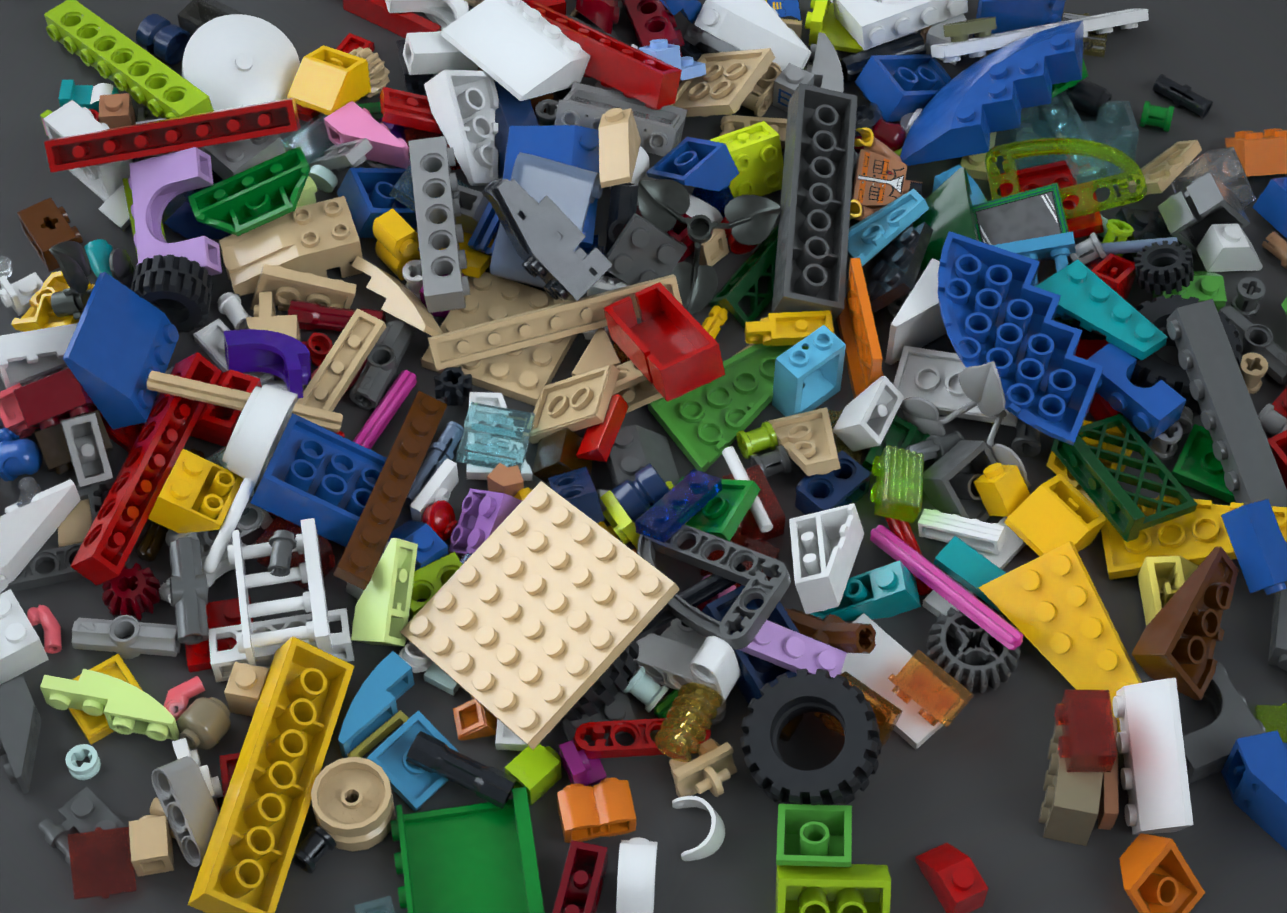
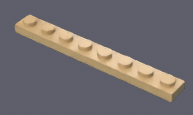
M672 274L583 297L578 301H568L428 337L435 369L437 371L606 327L608 325L603 308L628 296L632 299L636 319L640 318L634 293L658 282H661L682 305L676 276Z

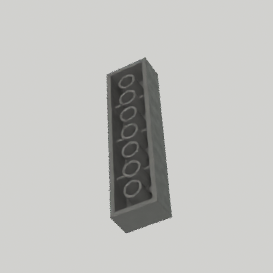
M799 83L788 102L772 313L830 310L834 323L844 309L857 96Z

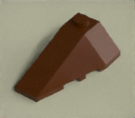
M1215 547L1145 627L1131 654L1150 678L1154 680L1176 678L1177 691L1194 700L1202 699L1215 674L1218 661L1213 659L1216 641L1223 640L1225 630L1220 628L1224 610L1230 608L1239 570L1222 547Z

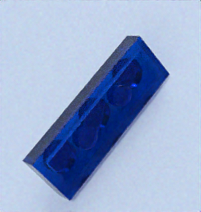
M693 469L635 521L636 533L665 543L722 490V479Z

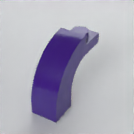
M243 329L223 331L225 361L228 370L231 369L241 373L264 372L276 375L285 382L287 391L298 394L297 398H303V385H308V382L311 381L310 352L302 342L286 334L268 330Z

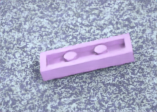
M766 620L747 647L738 649L795 673L797 669L807 668L809 674H816L817 669L828 670L833 678L837 674L841 675L847 654L845 651Z

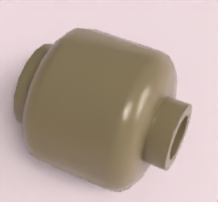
M197 698L178 719V728L181 732L179 735L180 739L186 738L191 749H212L231 728L229 709L217 698Z

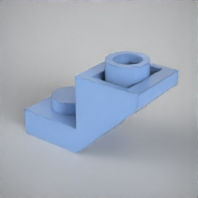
M667 39L651 40L650 45L639 47L640 51L682 70L680 77L682 81L706 75L705 63L694 61L693 57L690 56L681 57L680 46L669 44Z

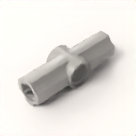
M121 615L114 620L78 618L74 621L72 628V646L74 649L116 652L124 659H133L140 654L176 657L180 653L182 644L178 642L176 625L138 622L137 619L129 615ZM127 635H132L131 637H129V638H127V639H122L123 637H125V636H127Z

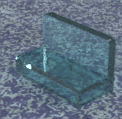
M322 112L301 126L298 131L293 132L282 140L285 151L287 152L301 146L309 166L316 158L325 156L324 152L335 145L329 140L324 118L328 115Z

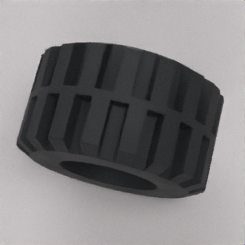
M167 254V256L154 255L153 258H146L143 260V263H139L136 266L131 290L163 311L171 324L177 328L178 333H182V331L190 332L194 330V327H201L203 322L207 321L213 289L212 276L208 275V270L205 267H200L198 262L187 260L188 258L176 257L171 254Z

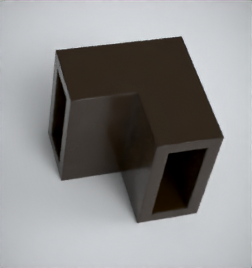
M565 428L539 440L532 471L533 475L545 483H549L548 478L582 467H586L589 475H591L593 460L580 459L576 456L583 438L570 429Z

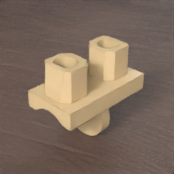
M711 738L701 743L698 748L699 757L692 761L686 755L681 754L669 761L678 797L693 796L710 790L715 797L724 793L722 782L730 779V775L737 772L732 757L734 753L733 748L728 742L719 745Z

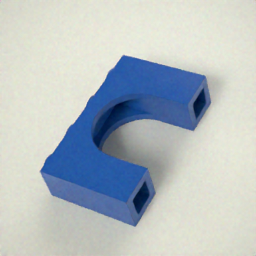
M1269 499L1250 503L1222 514V520L1249 592L1254 593L1265 590L1267 596L1287 589L1285 585L1287 583V542L1282 536Z

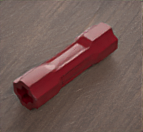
M291 300L288 315H297L300 329L343 331L356 310L321 306L316 302ZM360 308V310L384 321L386 325L385 311Z

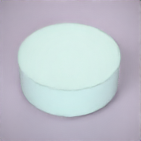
M322 165L312 166L308 176L313 179L316 187L325 192H332L338 184L336 175Z

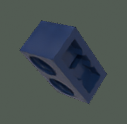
M841 450L838 453L841 469L833 470L824 475L806 476L798 483L795 490V507L804 515L856 503L869 492L871 473Z
M586 467L548 478L552 490L594 522L605 521L596 489Z

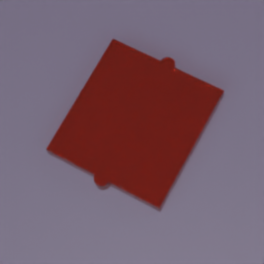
M97 827L92 832L67 835L74 900L100 896L103 899H108L109 895L136 891L135 872L131 862L129 827L107 830Z

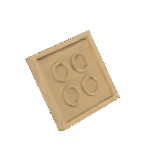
M771 48L702 54L697 62L705 63L706 75L683 80L678 87L675 104L671 106L687 109L686 117L728 116L736 113L775 59Z

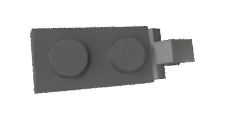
M694 23L689 24L683 37L693 46L708 45L707 51L710 53L742 51L695 26Z

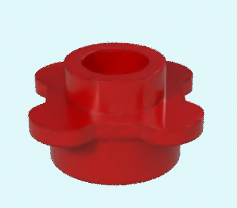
M317 332L312 333L308 341L302 342L308 348L310 360L315 366L322 364L333 347V343L327 335Z

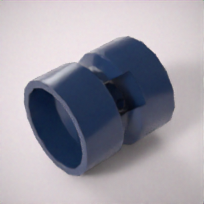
M155 13L143 19L136 33V41L140 47L151 54H155L169 65L179 64L183 60L186 45L191 38V35L186 30L171 24L169 20Z
M651 463L635 473V480L633 482L625 480L612 490L619 503L637 526L652 516V508L657 507L661 509L675 499V496Z

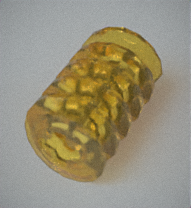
M686 683L682 685L678 696L673 701L672 708L668 710L666 719L661 724V730L655 736V743L658 749L674 760L690 762L692 760L690 753H697L699 751V742L704 741L706 737L705 731L709 730L712 725L710 719L716 717L718 712L716 708L721 707L723 703L721 695L712 688L702 684Z

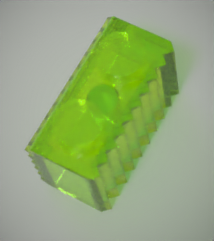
M888 445L883 450L881 456L875 457L872 465V475L877 476L870 494V502L875 503V515L909 523L915 521L922 510L924 454L922 452H911L903 448L898 449L897 446L892 447Z

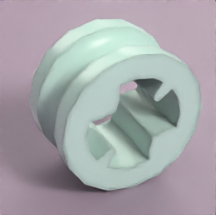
M76 745L66 755L65 760L72 777L78 780L91 779L100 770V758L95 748L91 745ZM87 756L90 763L84 762L81 767H78L76 761H83Z

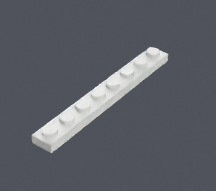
M1132 8L996 33L986 37L969 38L966 41L931 45V56L943 58V63L960 61V55L969 54V58L982 57L987 55L986 50H998L1034 33L1082 20L1084 24L1083 38L1088 37V31L1096 30V34L1113 32V27L1121 26V29L1137 28L1138 22L1149 20L1148 9Z

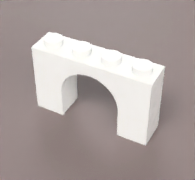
M385 0L389 13H429L439 17L447 25H450L469 11L468 2L464 0ZM442 31L407 33L403 57L409 75L439 74L443 70L477 71L478 65L441 35Z
M833 0L836 19L864 51L968 12V0H911L902 4H883L875 0Z

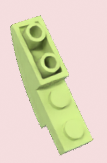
M87 669L82 670L79 681L44 675L40 689L46 703L53 708L59 710H67L68 708L83 710L92 716L105 714L110 729L124 735L138 733L147 735L149 738L157 741L179 739L180 733L172 714L152 696L121 679Z

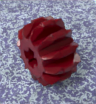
M137 562L131 569L124 565L118 577L103 583L102 589L104 593H102V600L109 609L110 614L114 617L129 615L135 616L141 621L143 612L153 614V604L160 603V582L154 577L153 571L149 567L142 569Z

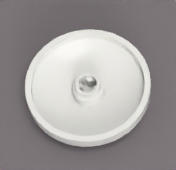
M231 14L208 21L192 35L186 45L183 56L182 77L210 97L213 110L218 111L242 105L248 106L288 99L287 94L299 69L300 61L291 41L276 26L254 16Z

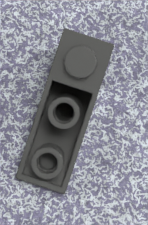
M22 676L0 685V756L7 754L9 763L3 766L11 785L18 782L23 794H26L30 789L42 719L28 685Z

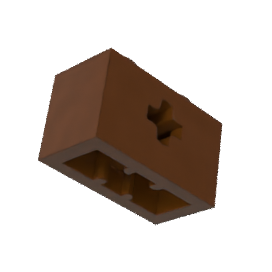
M51 197L17 212L23 232L49 272L60 267L55 257L49 251L51 247L65 241L83 243L77 227L69 226L70 219L63 206L58 208Z

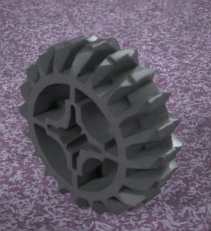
M951 607L947 611L946 616L940 614L936 624L930 627V636L926 641L928 662L933 663V673H942L941 680L943 683L949 680L953 681L952 686L954 690L959 688L960 685L966 686L968 694L972 692L973 687H977L982 694L986 691L987 686L996 690L1000 685V681L1006 683L1010 679L1011 673L1017 668V660L1021 653L1020 647H1017L1015 650H1009L961 611L958 612ZM947 640L953 644L952 648L957 652L955 657L947 647ZM991 640L999 650V657L993 653L994 649L989 645Z

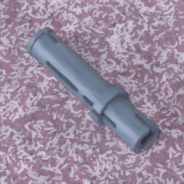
M449 421L437 442H432L428 448L429 455L420 467L404 502L406 507L410 508V504L444 460L453 459V451L466 433L460 424Z

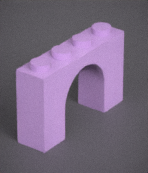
M197 147L130 163L128 182L133 198L131 213L135 220L136 233L134 234V244L138 254L137 265L143 263V260L146 258H153L154 255L167 256V254L198 262L200 267H205L208 270V275L221 274L219 243L206 236L176 243H167L161 229L163 212L174 197L183 192L213 185L211 156Z

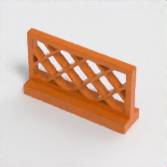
M860 257L850 259L844 309L837 318L841 340L846 344L845 360L854 399L879 377L884 376L882 371V353Z

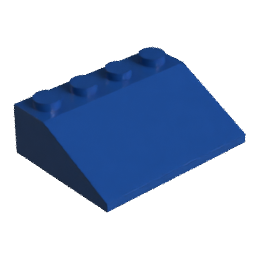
M577 125L509 126L503 179L511 180L515 160L520 152L599 173V130ZM595 198L593 203H589L582 232L586 237L579 244V247L586 254L593 245L598 198Z
M106 272L99 274L63 356V360L112 429L145 423L158 393L157 391L147 389L148 376L151 371L166 372L179 339L177 328L171 324L163 311L141 298Z
M292 413L250 503L298 526H301L300 520L314 518L318 535L346 547L387 458Z

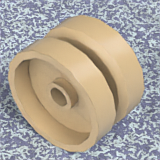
M348 757L338 759L325 766L315 778L311 790V798L318 826L323 828L335 840L336 848L352 852L369 849L383 841L391 831V820L395 819L396 814L390 779L382 767L370 759Z

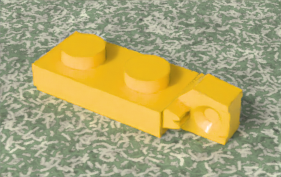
M831 311L768 313V317L761 318L760 321L745 323V342L748 344L763 343L765 346L795 345L823 325L834 333Z

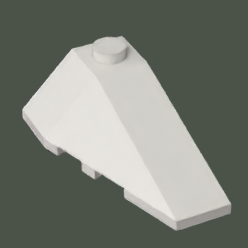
M443 70L424 84L431 113L450 148L453 147L454 155L471 186L488 185L491 181L498 180V150L495 148V134L498 133V123H495V110L499 108V98L494 79L485 71Z

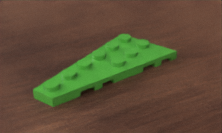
M763 343L755 344L723 361L726 375L669 402L662 397L648 404V410L701 476L720 457L722 451L736 440V433L741 430L744 431L772 401L775 360L794 345L765 346ZM807 346L802 347L805 350L809 349Z

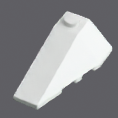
M705 0L694 23L695 26L742 51L771 48L775 56L772 62L777 63L781 67V71L789 63L804 69L812 53L796 33L782 21L777 11L770 7L765 0Z
M71 479L36 494L32 498L31 503L25 506L18 507L15 503L5 508L6 514L0 516V592L5 590L8 584L17 578L80 502V496Z

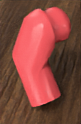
M195 676L168 691L163 706L172 714L176 721L187 709L189 699L205 691L200 678Z

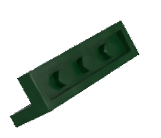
M779 225L773 229L770 235L708 303L712 308L718 305L721 308L728 309L743 328H745L746 322H753L773 299ZM760 277L767 278L768 291L765 294L758 293V279ZM742 297L750 298V312L747 315L737 304Z

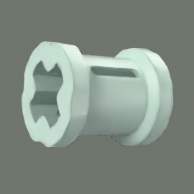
M641 666L628 681L629 684L623 692H630L646 705L645 710L650 712L669 688L656 683L645 674L646 669Z

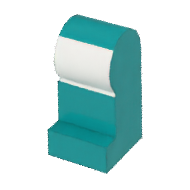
M62 80L58 100L60 107L73 100L80 107L94 109L99 113L100 95L119 94V91L116 87L107 83H100L96 86L75 85L74 80Z

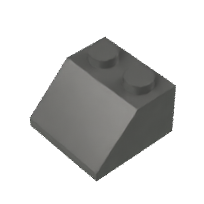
M638 425L620 427L606 462L613 487L616 488L625 480L633 482L635 480V473L649 463L652 464L664 482L671 481L676 486L680 479L667 437Z
M960 440L917 478L931 504L940 512L951 515L957 514L961 517L978 519L982 522H985L990 517L973 481L984 474L983 470L986 467L997 463L986 441Z

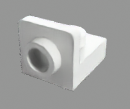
M36 272L13 284H10L6 277L2 276L0 277L2 288L0 290V298L6 308L12 306L17 315L21 316L30 308L29 300L42 288L43 282Z

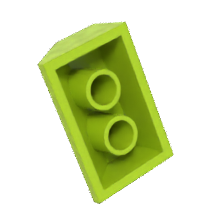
M852 864L851 867L776 866V913H890L891 878L887 865Z

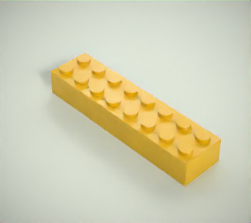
M293 636L276 650L188 902L189 906L205 913H275L312 800L311 790L315 778L321 772L354 665Z

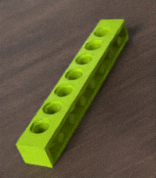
M66 0L44 14L48 25L46 31L53 41H59L69 53L78 55L87 66L91 65L104 79L109 78L120 91L130 93L138 104H144L148 107L155 117L160 116L161 118L171 119L214 111L210 97L78 1Z

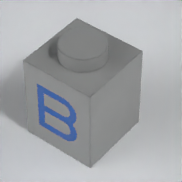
M789 63L774 80L772 105L788 112V102L799 83L814 86V74Z

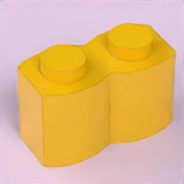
M392 208L377 217L373 222V234L378 239L375 250L377 256L403 281L402 272L405 264L412 260H420L418 233Z

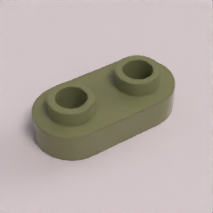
M983 17L943 25L944 37H950L951 42L968 40L969 34H974V38L991 36V30L997 29L996 17Z

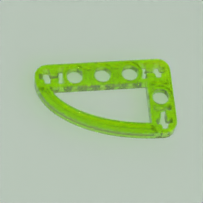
M1075 138L1031 139L995 146L985 156V166L992 200L1003 198L997 194V189L1004 182L1013 184V191L1010 195L1021 193L1015 159L1052 154L1082 155L1107 161L1124 171L1120 174L1059 189L1062 203L1069 195L1079 197V204L1076 208L1071 210L1064 208L1066 220L1142 200L1147 193L1146 179L1136 162L1122 151L1095 141ZM1000 155L1007 159L1002 162L1003 170L1006 174L1001 175L1000 170L995 164L997 157ZM1132 180L1138 185L1134 193H1130L1129 189H1124L1129 187V182ZM1114 184H1117L1119 189H1122L1119 190V193L1121 195L1120 197H1117V193L1113 187ZM1100 187L1110 190L1109 198L1103 202L1093 199L1094 192Z

